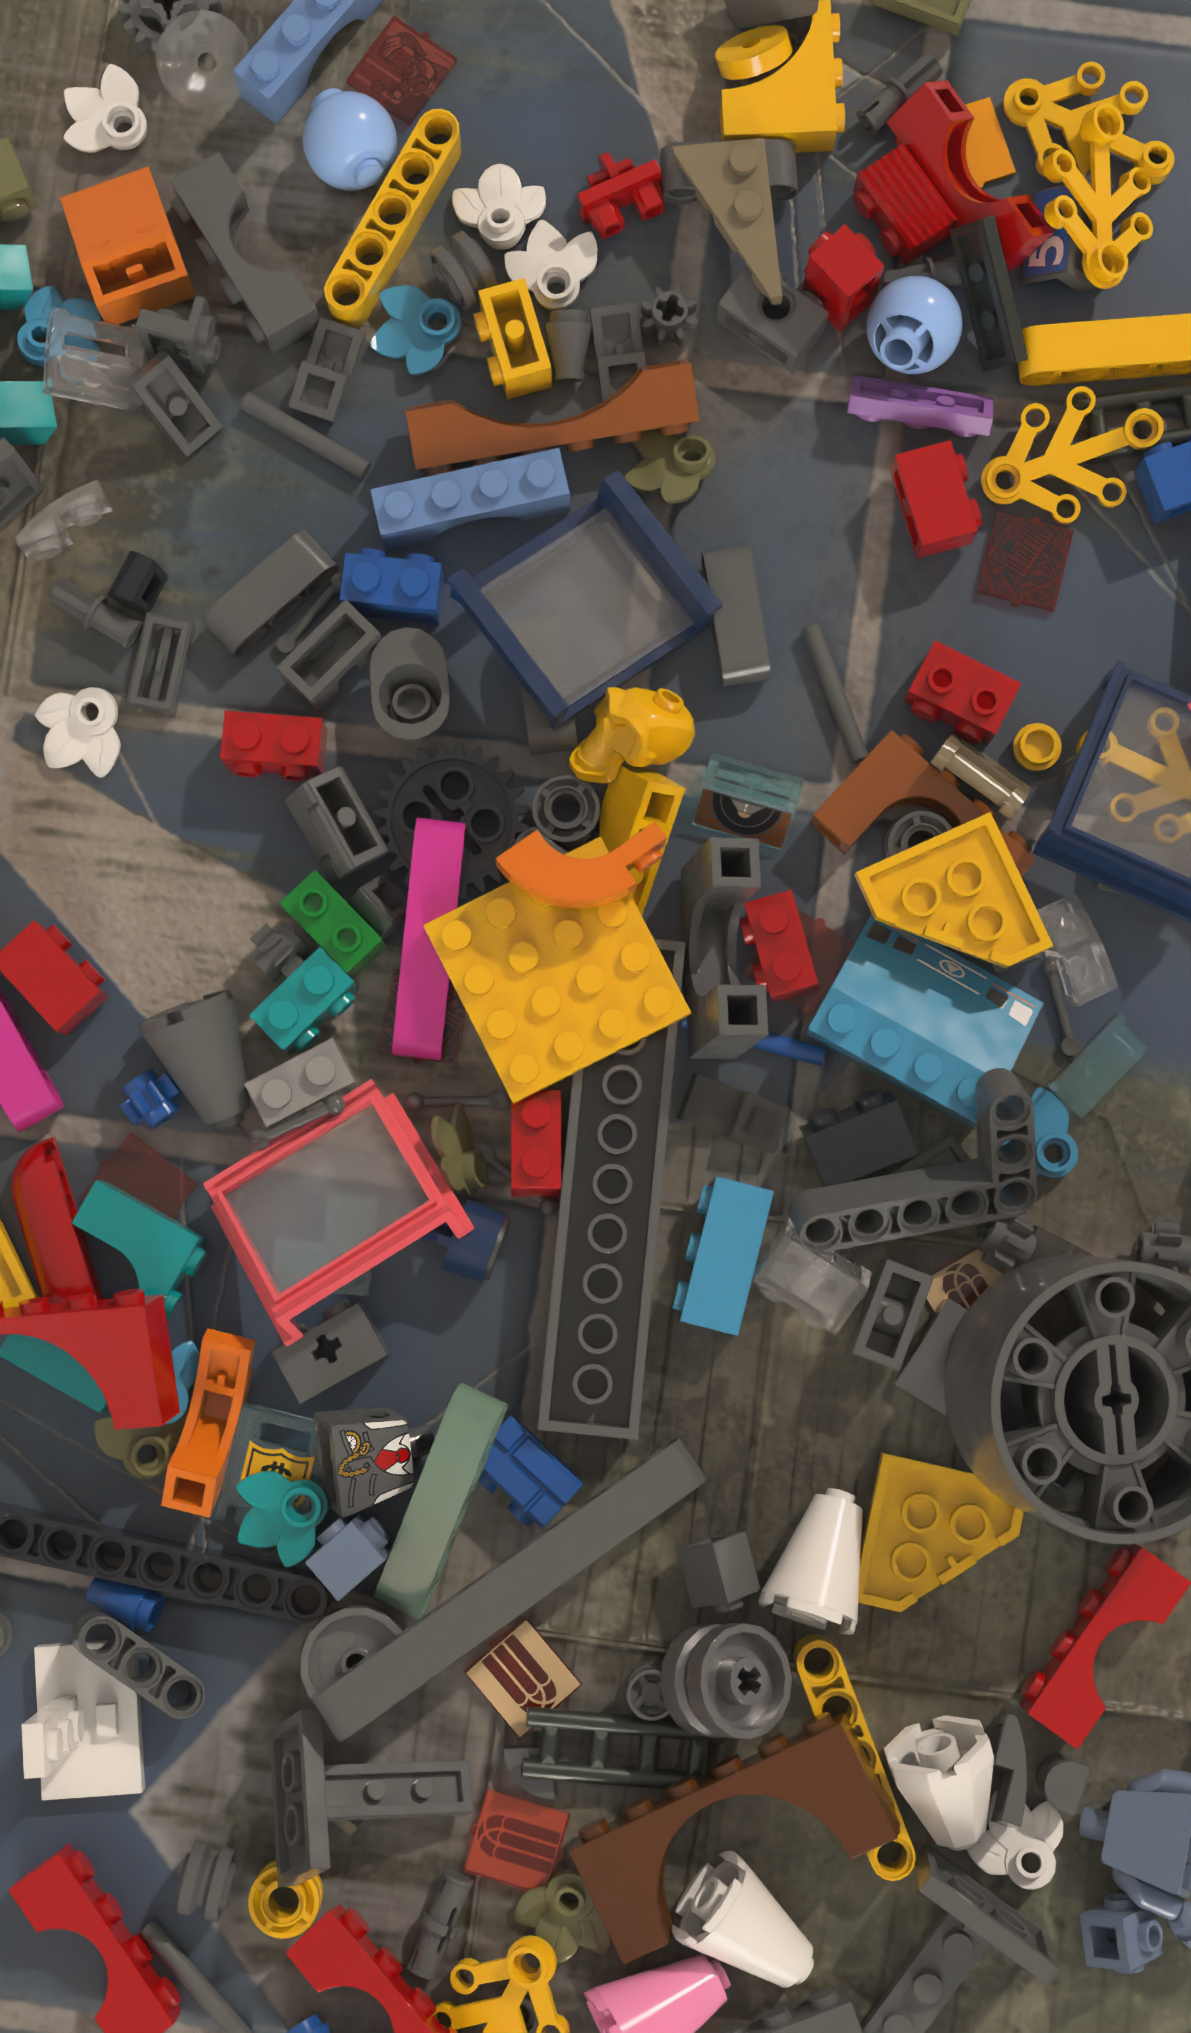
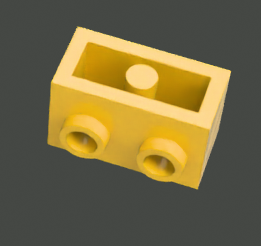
M525 278L479 290L481 312L474 313L473 316L480 341L489 340L494 356L486 358L493 385H503L507 400L551 388V364Z

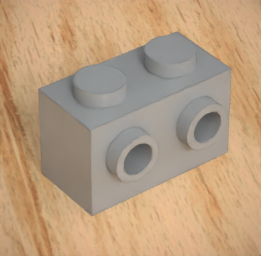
M333 1038L244 1083L265 1126L269 1129H273L325 1105L327 1099L331 1096L343 1097L351 1090L360 1086L339 1044Z

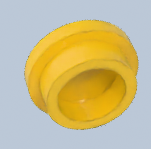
M1032 723L1026 725L1017 733L1012 749L1016 761L1023 768L1039 772L1049 769L1056 763L1060 757L1062 745L1059 735L1053 728L1042 723Z

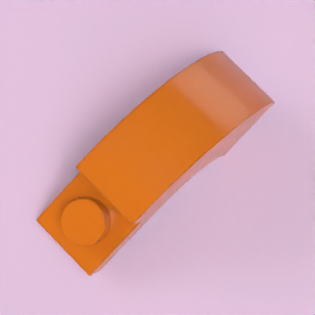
M653 822L606 855L592 859H577L563 855L553 849L536 830L495 858L496 866L514 886L539 901L565 908L598 907L613 903L636 891L637 882L629 871L635 867L638 873H641L658 862L663 857L660 849L665 846L667 837L658 824Z

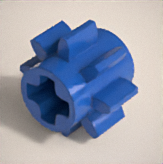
M149 1069L132 1079L122 1089L128 1100L122 1103L120 1108L132 1125L138 1126L144 1121L149 1129L153 1130L170 1120L181 1110L174 1099L183 1093L167 1072L158 1077L153 1069Z

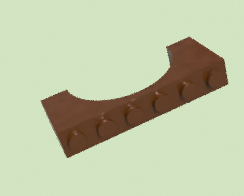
M829 1712L821 1713L803 1723L802 1728L804 1731L788 1739H786L784 1733L774 1735L756 1747L758 1753L744 1760H741L738 1754L730 1756L715 1764L711 1768L714 1774L697 1782L693 1775L685 1777L667 1788L669 1795L651 1802L649 1796L643 1797L626 1806L622 1810L624 1816L610 1823H607L605 1817H602L578 1830L580 1837L577 1838L569 1853L623 1965L669 1944L673 1935L672 1924L674 1925V1922L670 1915L665 1893L664 1873L668 1849L673 1836L679 1828L696 1812L711 1803L734 1796L763 1795L795 1804L824 1823L844 1846L851 1860L898 1838L900 1822L845 1712L833 1718Z

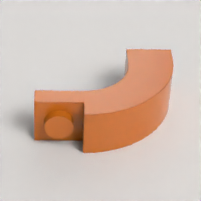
M207 1328L202 1339L196 1381L186 1422L176 1449L167 1466L161 1506L208 1518L211 1517L223 1487L243 1421L254 1369H251L256 1340Z

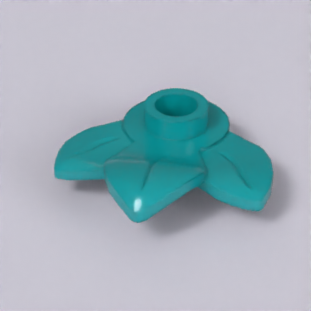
M276 1471L254 1473L241 1480L237 1484L236 1489L241 1497L253 1507L250 1508L242 1521L238 1533V1542L258 1548L277 1545L279 1557L285 1567L293 1566L307 1558L315 1546L316 1526L322 1522L328 1511V1497L322 1486L309 1479H297L291 1482ZM300 1495L309 1497L313 1504L312 1509L309 1511L298 1509L295 1503L296 1497Z

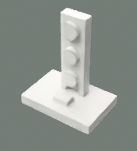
M108 1640L85 1642L88 1649H99ZM72 1642L42 1644L34 1647L37 1713L21 1724L24 1779L41 1778L42 1801L142 1793L145 1790L140 1695L78 1652ZM138 1653L133 1654L128 1660L126 1671L129 1677H139Z

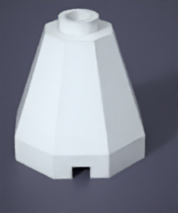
M944 1715L932 1719L934 1728L921 1731L919 1723L907 1726L883 1748L888 1767L897 1788L938 1846L948 1847L955 1851L966 1850L972 1847L986 1832L994 1764L990 1740L987 1734H985L980 1720Z

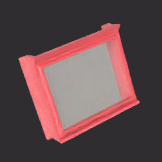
M372 1079L342 1097L345 1101V1108L340 1114L334 1115L329 1113L273 1139L264 1150L254 1151L203 1183L215 1203L210 1206L281 1340L287 1347L304 1336L294 1317L445 1222L458 1239L475 1229L454 1192L444 1181L439 1167L395 1094L392 1093L384 1097Z

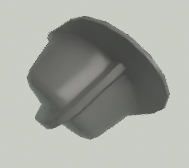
M404 627L397 629L380 639L371 654L370 661L371 698L375 720L384 732L397 739L417 740L428 737L442 726L449 711L448 669L444 650L434 636L416 628Z

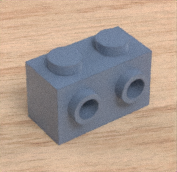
M361 1512L352 1520L348 1517H340L316 1538L322 1547L305 1563L335 1599L340 1601L386 1560L392 1549L388 1545V1541L392 1536L373 1515L368 1520Z

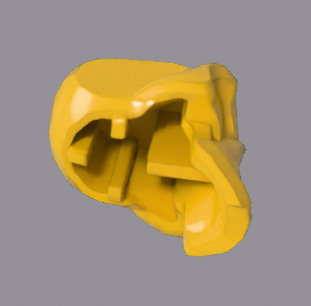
M607 687L605 697L602 698L594 710L596 727L571 753L568 764L578 779L596 783H612L617 778L624 760L629 765L635 767L667 764L682 756L692 745L695 737L694 719L689 710L683 705L682 698L668 689L660 688L655 692L638 687L627 690Z

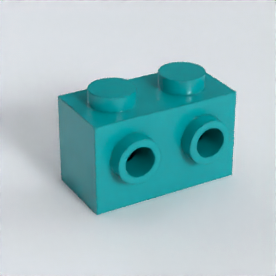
M319 947L249 1016L284 1052L291 1055L297 1049L301 1053L319 1037L321 1032L318 1028L331 1015L335 1019L338 1018L354 1003L356 997L353 994L359 987Z

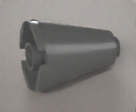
M230 988L204 995L203 999L179 1004L153 1015L138 1024L141 1034L205 1125L215 1123L217 1130H221L245 1119L242 1112L250 1107L248 1090L244 1085L247 1082L235 1002Z

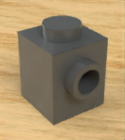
M745 1531L710 1536L677 1549L692 1608L713 1606L715 1613L735 1610L744 1606L743 1597L761 1590Z

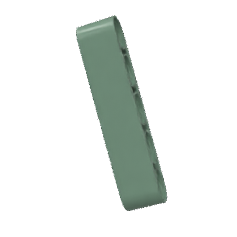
M459 1384L443 1416L378 1582L374 1599L418 1620L423 1616L446 1565L504 1419L508 1403L467 1384Z

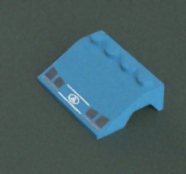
M871 913L803 1034L973 1130L977 1128L976 1083L989 1070L995 1068L1012 1070L1044 1003L942 945L877 921Z

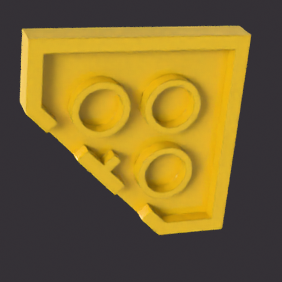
M991 812L868 866L854 874L875 920L997 966L1008 968L1053 947V943Z
M881 1452L861 1545L858 1603L897 1612L904 1611L918 1602L917 1600L941 1584H946L975 1565L976 1561L1018 1537L1024 1511L1006 1503L992 1493L974 1473Z

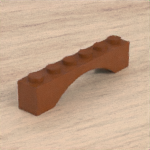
M687 359L639 367L624 386L602 403L578 415L553 422L518 423L497 420L474 412L453 399L405 407L415 469L426 468L428 476L455 471L454 463L473 460V466L501 461V455L520 452V456L546 451L551 446L566 444L567 451L590 449L596 446L595 439L613 436L614 443L637 441L642 439V431L660 428L661 435L683 433L689 431L688 423L700 421L692 364Z

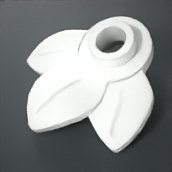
M109 64L101 80V89L87 87L65 89L64 97L67 110L76 123L66 131L63 137L64 140L75 149L88 153H95L109 146L118 150H129L138 146L146 136L147 121L143 112L138 108L140 93L134 79L122 68ZM123 123L132 125V128L126 132H117V128Z
M495 164L487 168L481 175L478 188L455 189L452 194V204L455 214L461 223L478 228L482 239L492 248L505 250L519 242L526 224L542 215L546 207V195L542 186H526L522 188L519 177L514 169L504 164Z
M539 220L529 236L527 252L511 251L505 253V268L511 281L525 278L528 291L534 293L540 305L549 310H564L577 300L580 292V282L590 276L595 270L598 252L597 243L592 232L580 234L567 243L566 239L545 220ZM552 283H561L565 290L560 294H553L548 290V287Z
M89 687L82 689L76 695L67 693L53 694L41 703L35 713V717L44 726L50 728L43 746L44 757L48 767L63 768L78 763L83 759L97 777H105L114 767L121 747L119 737L114 729L118 718V706L114 697L102 688ZM91 702L99 710L98 717L93 721L86 715V708Z
M995 1791L988 1810L990 1830H986L977 1842L966 1850L975 1864L987 1874L1008 1875L1014 1884L1023 1889H1040L1046 1886L1055 1874L1056 1859L1053 1851L1063 1837L1061 1815L1048 1801H1045L1036 1806L1032 1811L1025 1804L1021 1827L1009 1828L991 1822L998 1791ZM1033 1853L1039 1858L1040 1868L1036 1873H1028L1022 1868L1021 1859L1024 1854Z

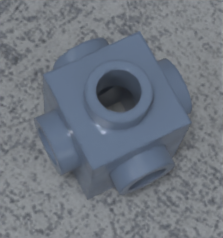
M1126 1893L1107 1895L1104 1897L1103 1904L1079 1914L1087 1967L1113 1969L1114 1972L1119 1974H1133L1143 1971L1145 1963L1163 1955V1930L1159 1923L1158 1915L1139 1908Z

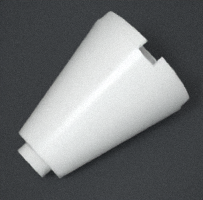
M827 1488L825 1495H814L760 1593L758 1601L760 1607L764 1608L774 1603L772 1613L822 1630H825L827 1622L831 1621L840 1624L838 1633L854 1634L858 1620L863 1511L860 1506L854 1504L856 1498L854 1495L834 1488Z
M724 1851L718 1854L725 1861L715 1868L709 1863L705 1864L689 1883L679 1900L675 1912L682 1916L680 1928L672 1924V1933L675 1939L687 1947L780 1987L788 1988L793 1984H801L809 1976L814 1965L812 1944L743 1858L734 1851Z

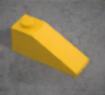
M622 764L617 778L612 783H608L600 807L599 837L601 836L609 853L653 822H656L667 837L665 846L660 849L661 853L664 854L686 788L653 769ZM661 859L641 873H638L635 867L629 871L637 882L636 891L631 893V896L641 915H643Z

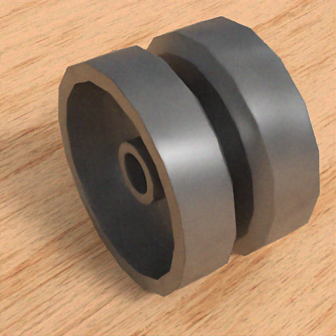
M345 1605L325 1614L310 1630L301 1652V1679L309 1698L349 1669V1665H346V1660L351 1654L358 1653L365 1658L402 1632V1628L386 1612L368 1605Z
M728 1623L725 1625L700 1624L685 1629L671 1642L662 1662L660 1686L664 1705L674 1722L691 1735L712 1738L753 1739L767 1734L782 1719L790 1701L792 1675L788 1657L779 1641L761 1626L745 1623Z

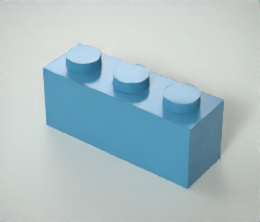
M717 1176L714 1178L712 1186L703 1184L696 1213L705 1215L700 1234L691 1232L684 1261L693 1263L688 1282L679 1280L672 1309L681 1311L679 1321L738 1336L774 1191Z

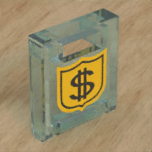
M248 1402L241 1406L215 1520L225 1522L229 1515L230 1507L235 1506L238 1508L234 1524L241 1526L246 1514L253 1506L241 1497L236 1486L245 1477L254 1473L276 1471L291 1482L297 1479H309L322 1486L314 1419ZM267 1423L311 1433L308 1451L261 1440ZM305 1495L296 1497L295 1503L298 1509L301 1511L312 1509L313 1504L309 1497Z

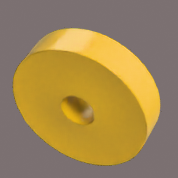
M770 25L754 28L734 36L717 49L715 58L723 78L740 80L774 69L790 57L793 49L787 29L779 25Z

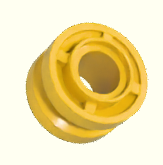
M275 1859L264 1866L254 1881L249 1892L248 1908L254 1924L263 1933L274 1938L287 1939L302 1934L314 1922L323 1900V1884L320 1876L317 1875L298 1886H285L296 1892L299 1904L292 1908L280 1906L275 1901L273 1891L278 1888Z

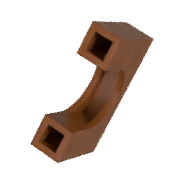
M891 730L813 814L809 824L845 855L883 814L897 807L917 805L932 809L942 815L953 828L991 812L994 820L996 816L982 801L974 798L971 802L957 789L960 786L958 780L945 768L943 771L938 768L935 769L921 756L924 754V751L911 737L906 734H902L899 737ZM997 825L1022 877L1037 861L1029 854L1032 848L1016 832L1010 831L1007 834Z

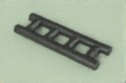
M1191 379L1095 395V406L1086 416L1090 438L1109 432L1105 413L1133 409L1134 412L1142 408L1153 410L1152 405L1179 401L1184 428L1163 431L1160 440L1151 448L1166 442H1171L1173 447L1189 442L1188 438L1191 436ZM1088 397L1072 399V405L1077 410H1085L1089 407ZM1144 422L1136 423L1138 433L1136 437L1139 439L1148 438L1150 436V427ZM1129 445L1080 464L1144 454L1149 449L1138 450Z
M527 1707L526 1727L541 1728L538 1759L522 1758L521 1778L667 1790L669 1786L685 1777L693 1775L697 1782L714 1774L706 1773L709 1742L725 1743L726 1737L712 1738L691 1735L677 1725L672 1718L648 1721L636 1715ZM561 1730L591 1732L588 1763L558 1761ZM610 1734L640 1736L637 1767L607 1765ZM660 1738L689 1740L686 1771L657 1769Z

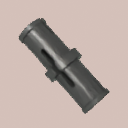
M444 1869L430 1909L423 1912L420 1920L422 1925L420 1936L406 1966L407 1969H410L411 1973L428 1980H436L450 1940L457 1937L460 1925L457 1922L474 1883L468 1876L454 1870Z

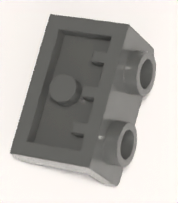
M200 296L195 297L188 321L180 314L168 309H158L157 312L141 308L136 329L148 359L151 360L163 350L172 358L183 374L205 379L209 365L217 364L222 348V337L218 336L216 318L211 315L207 299Z

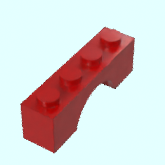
M948 80L925 82L886 122L895 134V143L897 146L904 144L957 217L956 227L982 218L995 216L1007 271L1015 270L1051 237L1055 231L1046 222L1045 217L1029 194L1001 199L986 193L978 186L969 171L966 160V141L974 120L973 115Z
M1130 1544L1127 1549L1122 1546L1114 1553L1106 1566V1571L1109 1575L1100 1589L1092 1588L1085 1595L1077 1610L1081 1614L1071 1631L1064 1629L1056 1637L1049 1650V1654L1053 1657L1042 1673L1036 1670L1031 1674L1021 1690V1695L1024 1699L1020 1706L1030 1716L1077 1750L1106 1709L1097 1693L1093 1680V1662L1101 1642L1115 1628L1129 1622L1151 1621L1164 1624L1191 1585L1188 1579L1137 1544Z
M68 1842L21 1876L8 1891L36 1932L50 1929L74 1931L90 1940L99 1950L107 1968L108 1987L104 2002L94 2019L104 2033H163L174 2025L182 2011L178 2005L181 2003L180 1995L174 1984L165 1976L160 1978L151 1965L152 1955L144 1940L137 1934L132 1936L121 1921L124 1917L123 1911L114 1896L109 1892L103 1894L92 1878L95 1876V1870L88 1857L81 1850L75 1852Z
M340 1904L330 1909L285 1952L318 1993L334 1987L348 1986L371 1994L387 2011L394 2033H458L452 2027L446 2030L433 2015L436 2012V2007L431 1999L419 1987H415L413 1990L400 1976L403 1969L399 1961L385 1947L379 1950L366 1935L369 1932L367 1923L353 1908L349 1907L345 1910Z

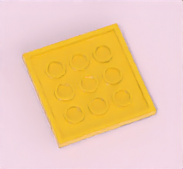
M600 836L564 855L577 859H592L606 855L609 851ZM508 882L423 925L513 1104L691 1014L631 894L613 903L598 907L565 908L539 901L522 892L511 882Z

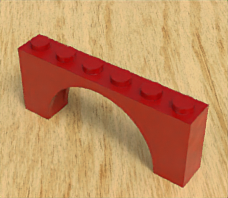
M129 1289L114 1293V1299L97 1300L96 1293H82L67 1297L66 1303L50 1304L49 1297H36L20 1301L19 1307L4 1308L3 1301H0V1335L18 1334L39 1338L56 1345L74 1357L93 1377L102 1391L112 1416L114 1430L163 1426L180 1413L163 1294L145 1296L144 1289Z

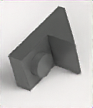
M163 350L126 380L142 401L144 411L186 457L191 455L223 427L172 358Z

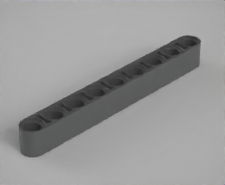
M679 1437L674 1439L332 1680L310 1699L338 1742L347 1739L694 1491L707 1478Z

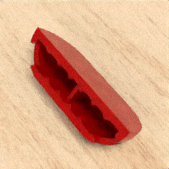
M56 1137L45 1139L31 1146L19 1158L14 1167L10 1184L12 1201L42 1297H49L50 1304L66 1303L67 1297L82 1293H96L97 1300H103L105 1298L84 1230L72 1224L78 1209Z

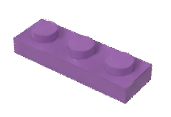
M852 375L847 413L856 414L859 418L872 422L883 419L899 421L914 429H927L929 427L948 429L954 434L963 437H973L977 434L989 436L993 421V397Z

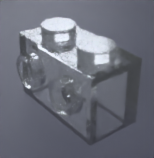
M789 1218L757 1262L752 1281L758 1284L760 1292L770 1300L778 1303L784 1301L798 1310L800 1317L810 1326L820 1330L825 1328L836 1335L869 1290L871 1271L839 1250L824 1253H813L806 1250L802 1246Z

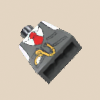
M388 1407L313 1413L322 1488L327 1494L328 1506L342 1518L410 1489L414 1484L412 1459L429 1455L434 1442L432 1430L427 1424L409 1429L406 1418Z

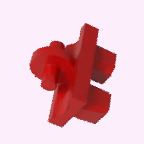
M608 152L598 155L600 170L586 176L590 188L578 193L580 203L578 214L583 224L591 222L602 239L616 235L624 229L625 221L619 209L632 203L642 221L650 220L664 212V199L660 188L661 169L656 159L634 168L630 158L615 163Z

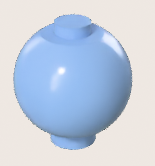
M336 88L321 92L313 100L311 112L304 125L302 140L305 157L313 172L326 184L346 191L362 190L378 183L390 170L397 152L395 125L386 109L378 101L366 94L355 91H341Z
M907 276L897 279L884 287L873 300L866 321L867 338L875 356L888 368L910 375L930 372L946 362L957 348L962 333L960 306L951 291L942 283L932 278Z

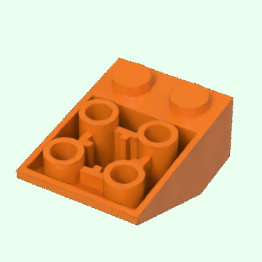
M149 166L60 197L84 274L96 307L107 328L138 318L141 308L155 312L158 309H163L196 297Z

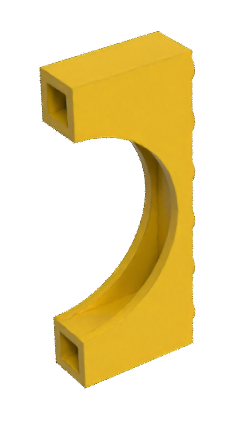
M819 0L818 10L815 14L811 15L810 30L803 44L783 67L758 82L738 88L721 90L719 108L721 141L757 138L785 139L792 141L796 145V153L834 150L837 133H844L845 107L844 103H836L835 88H842L843 66L842 58H834L833 43L840 42L839 13H831V0Z

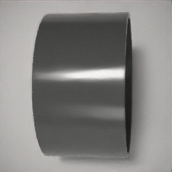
M1060 1254L1043 1257L1014 1268L998 1278L975 1300L962 1319L952 1341L945 1370L944 1396L947 1419L957 1448L971 1471L992 1493L1006 1503L1085 1539L1120 1545L1140 1544L1171 1536L1191 1526V1279L1170 1269L1148 1263L1082 1254ZM1135 1282L1145 1289L1165 1310L1150 1331L1128 1323L1130 1311L1135 1302ZM1110 1283L1112 1291L1109 1308L1104 1309L1100 1301L1102 1289ZM1063 1290L1075 1327L1061 1330L1045 1339L1027 1322L1044 1303ZM1030 1343L1034 1352L1030 1356L1025 1369L1022 1370L1018 1363V1355L1020 1350ZM1189 1371L1188 1409L1185 1410V1386L1182 1373ZM1002 1380L1021 1383L1022 1404L1029 1423L1004 1433L1000 1409ZM1064 1404L1067 1406L1068 1420L1065 1414ZM1040 1448L1043 1453V1459L1030 1474L1027 1468L1028 1457L1034 1450ZM1166 1452L1169 1457L1163 1466L1145 1483L1141 1469L1155 1462ZM1066 1462L1087 1472L1080 1511L1054 1509L1039 1499L1048 1485L1059 1476ZM1125 1493H1129L1127 1497L1121 1499Z

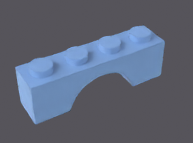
M293 0L234 68L233 73L240 97L273 123L277 124L306 91L313 66L333 36L353 20L362 19L366 21L384 0Z
M559 448L370 489L385 551L431 542L445 530L474 520L491 517H515L526 521L570 511V492Z

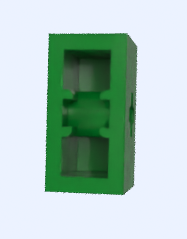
M315 869L279 903L352 980L387 947L383 939Z

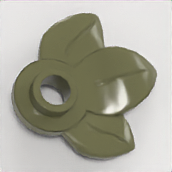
M661 430L642 432V439L633 441L634 446L644 459L625 475V478L633 489L641 494H654L661 491V497L665 504L681 503L692 497L698 490L699 481L708 477L713 472L716 464L715 452L709 442L700 436L688 435L681 438L677 434L661 435Z
M456 1104L450 1124L442 1119L440 1115L433 1117L431 1121V1139L435 1150L442 1158L440 1170L444 1181L453 1191H460L464 1196L474 1195L478 1189L486 1187L488 1167L481 1150H474L473 1133L462 1104Z
M188 1404L186 1412L179 1420L158 1427L114 1430L112 1417L97 1419L94 1421L96 1443L105 1455L121 1459L125 1469L131 1475L140 1479L158 1477L167 1469L172 1457V1448L179 1442L190 1405ZM144 1445H150L153 1449L152 1457L146 1462H140L138 1459L139 1449Z
M565 1869L556 1873L549 1880L547 1886L530 1888L518 1900L514 1921L526 1927L536 1928L535 1936L544 1939L550 1944L555 1952L557 1964L563 1963L572 1957L579 1945L603 1955L607 1952L611 1938L578 1869ZM573 1893L578 1897V1901H568L562 1897V1894Z

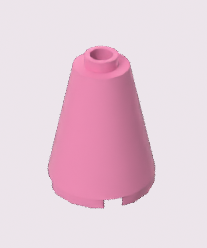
M703 1954L593 1987L584 1992V1995L589 2000L586 2003L600 2033H695L727 2002L725 1989L729 1988L731 1984L725 1970L717 1959L709 1962Z

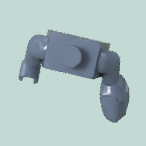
M1160 1769L1132 1780L1127 1790H1115L1112 1795L1110 1811L1086 1806L1081 1815L1079 1831L1081 1837L1104 1842L1101 1862L1112 1867L1114 1882L1139 1908L1166 1918L1173 1934L1191 1949V1903L1183 1899H1190L1191 1772Z

